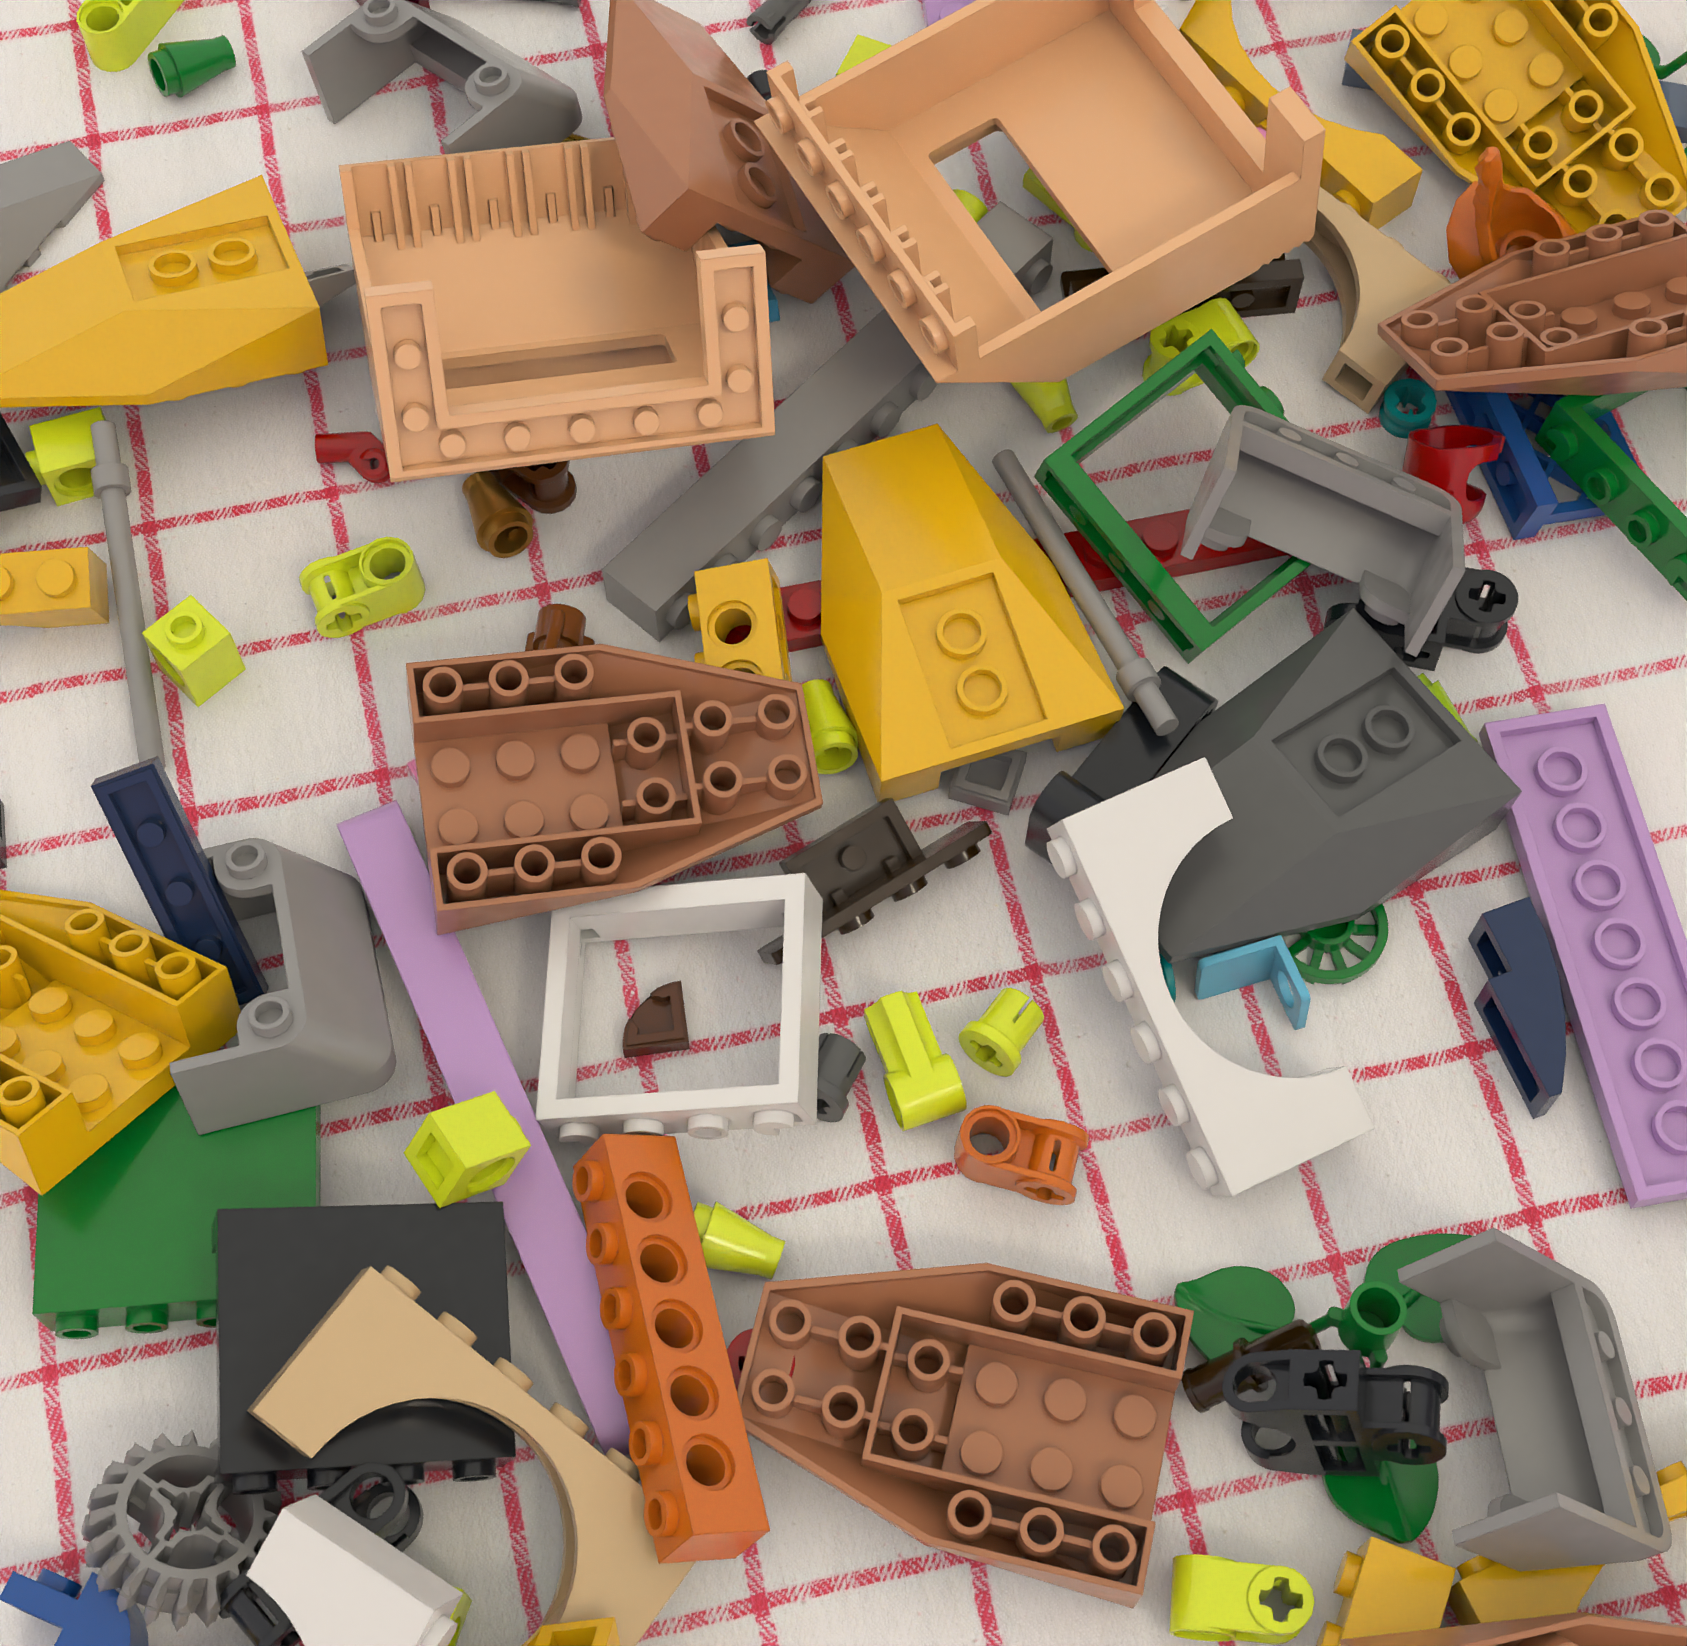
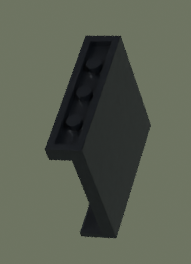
M503 1202L453 1203L439 1208L436 1203L217 1209L211 1225L212 1253H216L218 1467L214 1472V1484L232 1483V1494L256 1495L277 1491V1480L307 1479L308 1490L321 1491L329 1488L355 1466L366 1462H381L391 1466L400 1474L406 1485L423 1483L425 1481L424 1472L452 1470L453 1481L472 1482L496 1478V1467H504L516 1457L515 1432L511 1428L480 1409L445 1399H413L376 1409L340 1430L325 1443L313 1458L301 1455L247 1411L359 1272L370 1266L381 1273L388 1265L409 1279L421 1291L415 1302L435 1319H438L442 1312L445 1311L468 1327L478 1338L471 1348L492 1365H494L499 1357L511 1363ZM380 1477L382 1486H392L390 1481Z

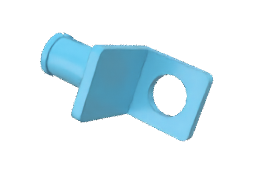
M1281 935L1242 947L1212 953V956L1198 961L1194 991L1199 1000L1270 979L1294 1030L1305 1027L1311 1000L1310 994Z

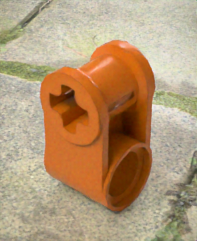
M984 1105L974 1108L965 1116L954 1146V1159L961 1173L966 1178L975 1182L1018 1192L1030 1199L1047 1204L1070 1205L1075 1202L1077 1194L1072 1181L1080 1151L1087 1149L1089 1134L1083 1129L1064 1121L1040 1119L1003 1109L999 1106ZM980 1133L990 1134L1001 1142L1004 1151L994 1156L983 1155L972 1146L970 1138ZM1052 1153L1056 1156L1053 1171L1049 1170Z

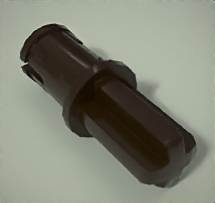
M1297 1319L1250 1342L1245 1338H1239L1234 1341L1233 1350L1194 1368L1183 1370L1181 1381L1190 1403L1199 1413L1207 1412L1211 1407L1226 1401L1222 1391L1223 1378L1228 1368L1238 1358L1254 1352L1289 1349L1322 1350L1320 1341L1311 1324L1302 1319ZM1264 1374L1251 1375L1240 1383L1237 1395L1250 1389L1261 1393L1267 1390L1268 1381L1273 1378Z

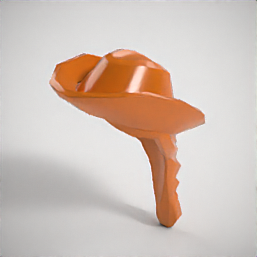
M1487 147L1478 157V164L1475 167L1478 181H1474L1456 199L1446 227L1449 263L1459 279H1462L1510 252L1532 247L1535 243L1544 239H1561L1577 233L1561 213L1530 189L1503 183V163L1500 151L1497 147Z

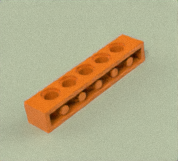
M602 1134L573 1166L572 1186L576 1199L581 1203L587 1230L586 1252L589 1261L595 1267L601 1295L600 1317L603 1326L609 1332L613 1350L615 1387L619 1395L623 1397L630 1429L629 1452L632 1461L638 1466L644 1493L645 1526L648 1533L653 1537L659 1564L735 1559L768 1533L770 1527L675 1136Z

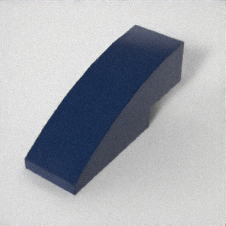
M1526 897L1482 913L1468 940L1488 977V981L1476 998L1474 1005L1532 1118L1535 1119L1545 1115L1562 1093L1566 1061V1028L1558 970L1546 932L1530 897Z

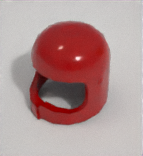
M1445 425L1413 430L1408 436L1402 471L1433 484L1453 496L1461 505L1463 524L1468 523L1481 512L1487 495L1482 489L1467 483L1469 474L1477 465L1498 459L1499 453L1503 449L1505 436L1500 432L1473 425Z

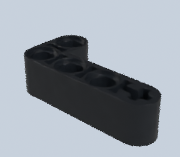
M1164 666L1157 672L1161 679L1159 690L1179 721L1178 727L1167 735L1158 736L1139 704L1132 702L1122 714L1121 720L1113 725L1072 776L1065 771H1060L1044 788L1030 813L1025 846L1051 863L1047 852V842L1051 841V837L1047 828L1064 818L1153 780L1194 727L1215 711L1218 700L1169 667Z

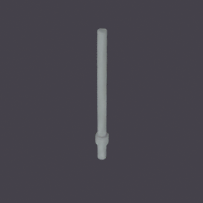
M102 420L94 422L90 426L96 466L91 469L94 496L101 499L138 759L139 762L158 756L165 768L149 649L142 635V632L146 629L126 496L131 493L129 471L127 465L121 463L115 423Z
M1009 449L999 452L993 458L992 464L1117 668L1116 680L1127 699L1139 704L1158 736L1171 733L1178 727L1179 721L1159 690L1161 685L1160 677L1147 658H1140L1014 452Z

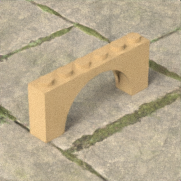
M1319 187L1315 233L1309 242L1304 241L1303 243L1316 254L1330 274L1339 295L1343 317L1340 346L1322 380L1369 414L1384 396L1387 388L1397 381L1410 366L1377 334L1378 323L1451 285V283L1444 275L1431 270L1407 252L1397 240L1387 237L1360 217L1353 207L1340 202L1322 187Z
M388 1265L381 1273L371 1266L362 1269L247 1411L301 1455L308 1458H313L326 1442L358 1418L376 1409L398 1402L423 1398L445 1399L472 1406L497 1418L521 1437L535 1453L547 1472L560 1507L563 1525L562 1567L552 1603L541 1625L615 1617L620 1646H636L696 1563V1561L658 1563L653 1537L648 1533L645 1526V1498L642 1486L638 1484L640 1481L638 1466L614 1448H610L604 1456L583 1439L589 1427L564 1406L556 1402L550 1410L542 1406L527 1393L534 1383L513 1364L499 1357L494 1365H492L471 1348L478 1339L477 1336L458 1319L445 1311L442 1312L438 1319H435L419 1306L415 1300L421 1294V1291L400 1272Z

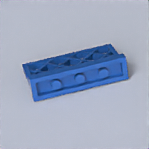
M1445 391L1460 425L1484 427L1500 432L1505 436L1503 449L1499 453L1498 459L1481 463L1479 466L1513 540L1535 537L1543 525L1605 515L1553 459L1532 447L1525 432L1528 429L1538 434L1546 420L1535 414L1540 401L1553 408L1556 401L1564 398L1566 395L1526 393L1533 397L1527 410L1512 402L1507 393ZM1610 411L1595 419L1594 421L1637 465L1612 412ZM1551 477L1578 492L1577 499L1575 501L1559 503L1548 478Z

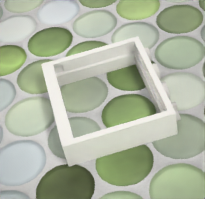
M806 873L650 886L635 893L552 910L536 1121L555 1136L559 1143L579 1141L585 1148L591 1147L602 1134L663 1136V1134L687 1133L694 1138L714 1140L728 1136V1130L754 1129L757 1133L764 1135H779V1131L782 1128L816 1125L823 899ZM784 926L778 1084L575 1098L586 943Z

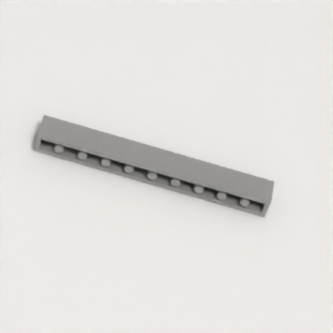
M1000 201L977 224L1026 292L1036 294L1045 286L1052 274L1053 266L1050 262L1053 237ZM885 309L877 314L774 410L775 435L742 439L602 568L608 602L658 642L663 640L674 628L677 630L684 628L691 622L688 610V595L697 593L694 571L742 563L757 550L764 551L769 548L778 538L782 526L798 511L804 513L809 510L820 497L822 492L823 456L871 443L877 436L880 438L887 436L897 425L902 412L916 399L923 401L933 392L938 383L934 381Z

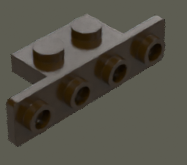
M885 798L780 861L779 865L785 875L806 873L822 897V938L836 929L839 930L841 935L860 928L873 919L875 915L871 908L891 896L894 902H897L920 891L928 884L924 875L940 865L945 864L947 869H951L972 859L981 851L977 843L993 832L987 821H969L925 848L920 849L893 798ZM784 934L757 950L764 963L774 965L783 963Z

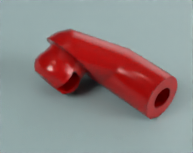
M361 431L315 435V454L319 464L348 462L364 479L371 483H382L390 479L384 444L373 433Z

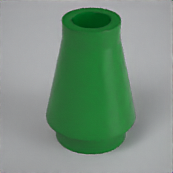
M224 35L211 39L160 43L157 51L148 54V65L153 80L163 96L167 97L175 94L177 97L182 98L222 72L235 68L236 58L230 42Z

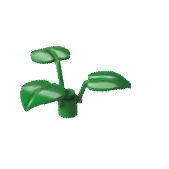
M1443 1233L1426 1234L1388 1244L1372 1257L1366 1268L1363 1283L1354 1290L1345 1308L1332 1306L1325 1315L1308 1324H1311L1316 1334L1330 1327H1336L1340 1340L1347 1349L1360 1350L1363 1357L1369 1358V1368L1384 1367L1388 1360L1386 1351L1392 1345L1401 1328L1409 1336L1421 1342L1445 1343L1440 1332V1320L1443 1318L1440 1303L1401 1284L1397 1270L1473 1236ZM1248 1266L1222 1268L1198 1279L1178 1283L1174 1291L1175 1307L1194 1311L1189 1340L1207 1361L1233 1350L1235 1340L1245 1338L1250 1342L1291 1323L1295 1316L1294 1300L1288 1289L1277 1277L1259 1268ZM1410 1439V1448L1414 1449L1416 1444L1414 1440ZM1337 1446L1342 1460L1346 1461L1342 1447ZM1380 1461L1379 1477L1322 1475L1324 1488L1338 1510L1358 1525L1398 1544L1412 1543L1426 1528L1435 1509L1438 1494L1437 1462L1427 1465H1405L1391 1461Z

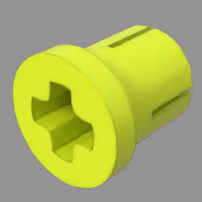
M1013 988L1001 990L980 1019L968 1022L960 1032L958 1038L964 1052L976 1064L988 1072L1003 1077L1011 1076L1021 1063L1020 1052L1043 1023L1044 1014L1033 1000L1029 1002L1020 1015L1018 1014L1030 998L1029 996Z

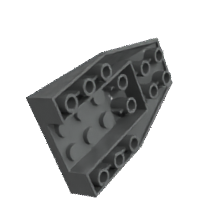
M1352 608L1199 722L1155 776L1154 779L1206 757L1233 816V819L1216 827L1192 847L1172 876L1160 912L1158 926L1159 952L1170 964L1242 947L1278 935L1284 937L1357 920L1495 831L1522 791L1355 608Z

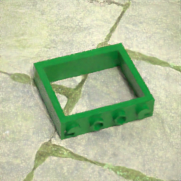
M1212 329L1045 458L1034 475V478L1188 664L1312 564L1292 556L1209 623L1079 464L1194 373L1201 378L1230 414L1235 406L1246 405L1288 421L1284 416V408L1279 398L1269 388L1265 386L1260 387L1245 369V361L1239 350L1236 349L1232 353Z
M1647 391L1598 396L1567 395L1556 401L1534 440L1687 601V517L1594 421Z

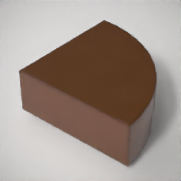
M681 980L656 988L650 993V997L633 1013L631 1019L625 1025L623 1033L624 1058L690 1049Z

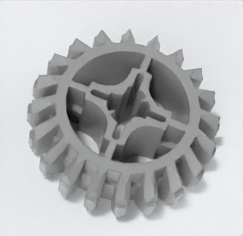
M191 1430L183 1437L181 1446H174L162 1432L154 1440L151 1451L135 1443L127 1451L124 1463L112 1461L111 1465L104 1472L102 1484H97V1487L92 1489L87 1504L89 1514L85 1516L81 1530L83 1540L89 1542L84 1554L86 1567L101 1568L96 1579L99 1592L116 1588L121 1589L116 1602L119 1613L132 1607L135 1603H139L145 1606L143 1619L146 1626L154 1622L160 1612L171 1614L173 1625L176 1631H178L187 1624L190 1613L195 1612L208 1628L211 1623L217 1620L219 1615L220 1594L235 1578L252 1565L277 1520L278 1512L282 1505L281 1492L275 1491L256 1495L232 1494V1483L214 1484V1472L218 1467V1438L210 1443L209 1448L198 1446L194 1432ZM219 1506L223 1507L233 1519L239 1532L240 1541L230 1535L232 1527L219 1516L217 1511ZM127 1514L140 1523L138 1531L150 1540L152 1546L148 1554L134 1539L128 1525ZM198 1518H200L197 1528L195 1529L193 1524ZM180 1527H185L187 1529L191 1527L190 1531H185L183 1529L179 1530ZM174 1528L176 1534L171 1540H169L172 1530Z

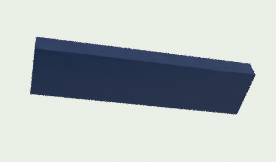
M156 756L95 778L91 788L165 938L226 966L239 1006L252 1001L258 996L267 994L269 986L159 757Z

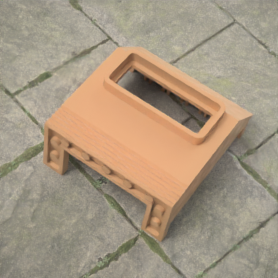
M976 0L801 96L798 94L794 69L788 60L766 72L772 98L765 101L768 114L754 121L936 383L1060 382L1258 271L1263 264H1269L1274 258L1279 259L1283 253H1289L1293 247H1300L1304 241L1309 242L1315 233L1326 129L1291 86L1269 98L1265 139L1155 0ZM996 131L1004 132L1109 273L1043 311H1040L935 167L936 163Z
M615 137L339 165L345 218L368 366L391 483L775 435L766 253L761 244L728 248L716 226H713L688 251H683L662 241H654L645 234H642L636 221V212L628 183L623 175V165Z

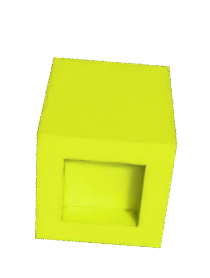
M101 407L29 426L35 450L25 452L26 459L41 486L47 485L57 506L94 497L91 469L96 466L90 426L94 422L106 420Z
M189 595L142 632L159 669L197 707L201 706L246 670L231 633L192 595Z
M492 1091L430 1112L404 1151V1155L438 1207L442 1208L504 1185L531 1144L522 1132L518 1121L511 1116L496 1092Z

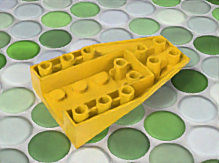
M1412 0L1401 10L1397 5L1393 6L1352 39L1344 60L1455 175L1469 184L1478 181L1475 171L1478 157L1487 147H1497L1503 163V183L1530 189L1561 213L1577 234L1586 232L1588 228L1594 225H1611L1639 217L1641 213L1648 210L1666 209L1676 216L1687 207V157L1641 30L1618 0Z
M262 175L104 240L0 293V408L151 405L164 401H178L191 395L227 387H241L250 382L286 374H300L309 369L328 365L319 305Z
M938 424L823 456L821 641L845 711L857 732L858 748L877 803L885 798H893L895 802L937 789L942 771L1048 739H1052L1056 752L1102 739L1113 725L1121 720L1124 706L1055 566Z
M0 890V1163L43 1196L175 1086L170 1073V1062L215 1052L238 1033L237 1020L241 1010L227 967L91 902Z

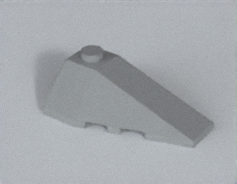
M71 141L0 164V293L8 290L6 284L23 265L30 268L41 255L38 247L55 228H64L105 181L102 173Z

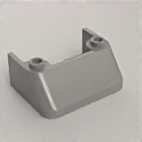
M367 0L364 5L301 51L327 119L333 124L347 116L415 62L466 93L469 104L478 112L441 140L445 154L561 143L576 131L582 122V112L578 97L572 88L462 21L407 0Z
M1238 405L1233 408L1225 424L1187 516L1180 554L1192 560L1200 543L1217 551H1225L1228 547H1241L1247 537H1251L1359 584V596L1366 603L1365 611L1381 623L1387 625L1403 624L1405 652L1417 657L1465 573L1462 508L1453 496L1433 484L1251 406Z
M249 838L203 849L237 921L276 912L288 988L258 996L243 1008L237 1020L239 1046L169 1063L171 1076L198 1135L370 1093L385 1085L395 1071L396 1056L368 908L360 883L347 873L264 839Z
M1494 1227L1398 1269L1397 1272L1401 1284L1440 1303L1443 1318L1440 1320V1332L1451 1353L1457 1357H1462L1471 1365L1483 1370L1511 1494L1495 1498L1489 1503L1487 1518L1452 1530L1454 1544L1517 1571L1635 1562L1667 1552L1672 1544L1669 1519L1616 1318L1607 1298L1599 1287L1591 1280Z

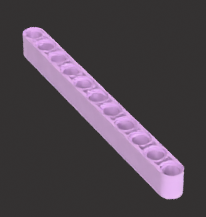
M394 800L336 825L454 1103L457 1104L495 1091L511 1116L518 1121L522 1132L531 1144L506 1183L491 1190L496 1202H503L505 1223L604 1455L610 1448H614L626 1456L630 1454V1429L623 1397L619 1395L615 1387V1360L609 1332L603 1326L600 1317L601 1295L595 1267L589 1261L586 1252L587 1232L538 1121H536L534 1111L456 933L451 932L437 936L430 874L397 800Z

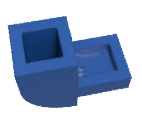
M42 1568L36 1581L13 1571L0 1595L1 1601L61 1628L62 1631L54 1646H148L149 1644L146 1623L137 1604L135 1603L132 1607L119 1613L116 1602L121 1589L116 1588L99 1592L96 1583L98 1574L94 1572L91 1573L78 1600L76 1598L83 1587L82 1585L45 1568Z

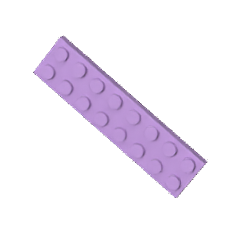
M1592 705L1484 723L1479 733L1483 749L1522 791L1506 814L1505 819L1533 906L1550 944L1559 974L1562 997L1630 1209L1687 1199V940L1606 705Z

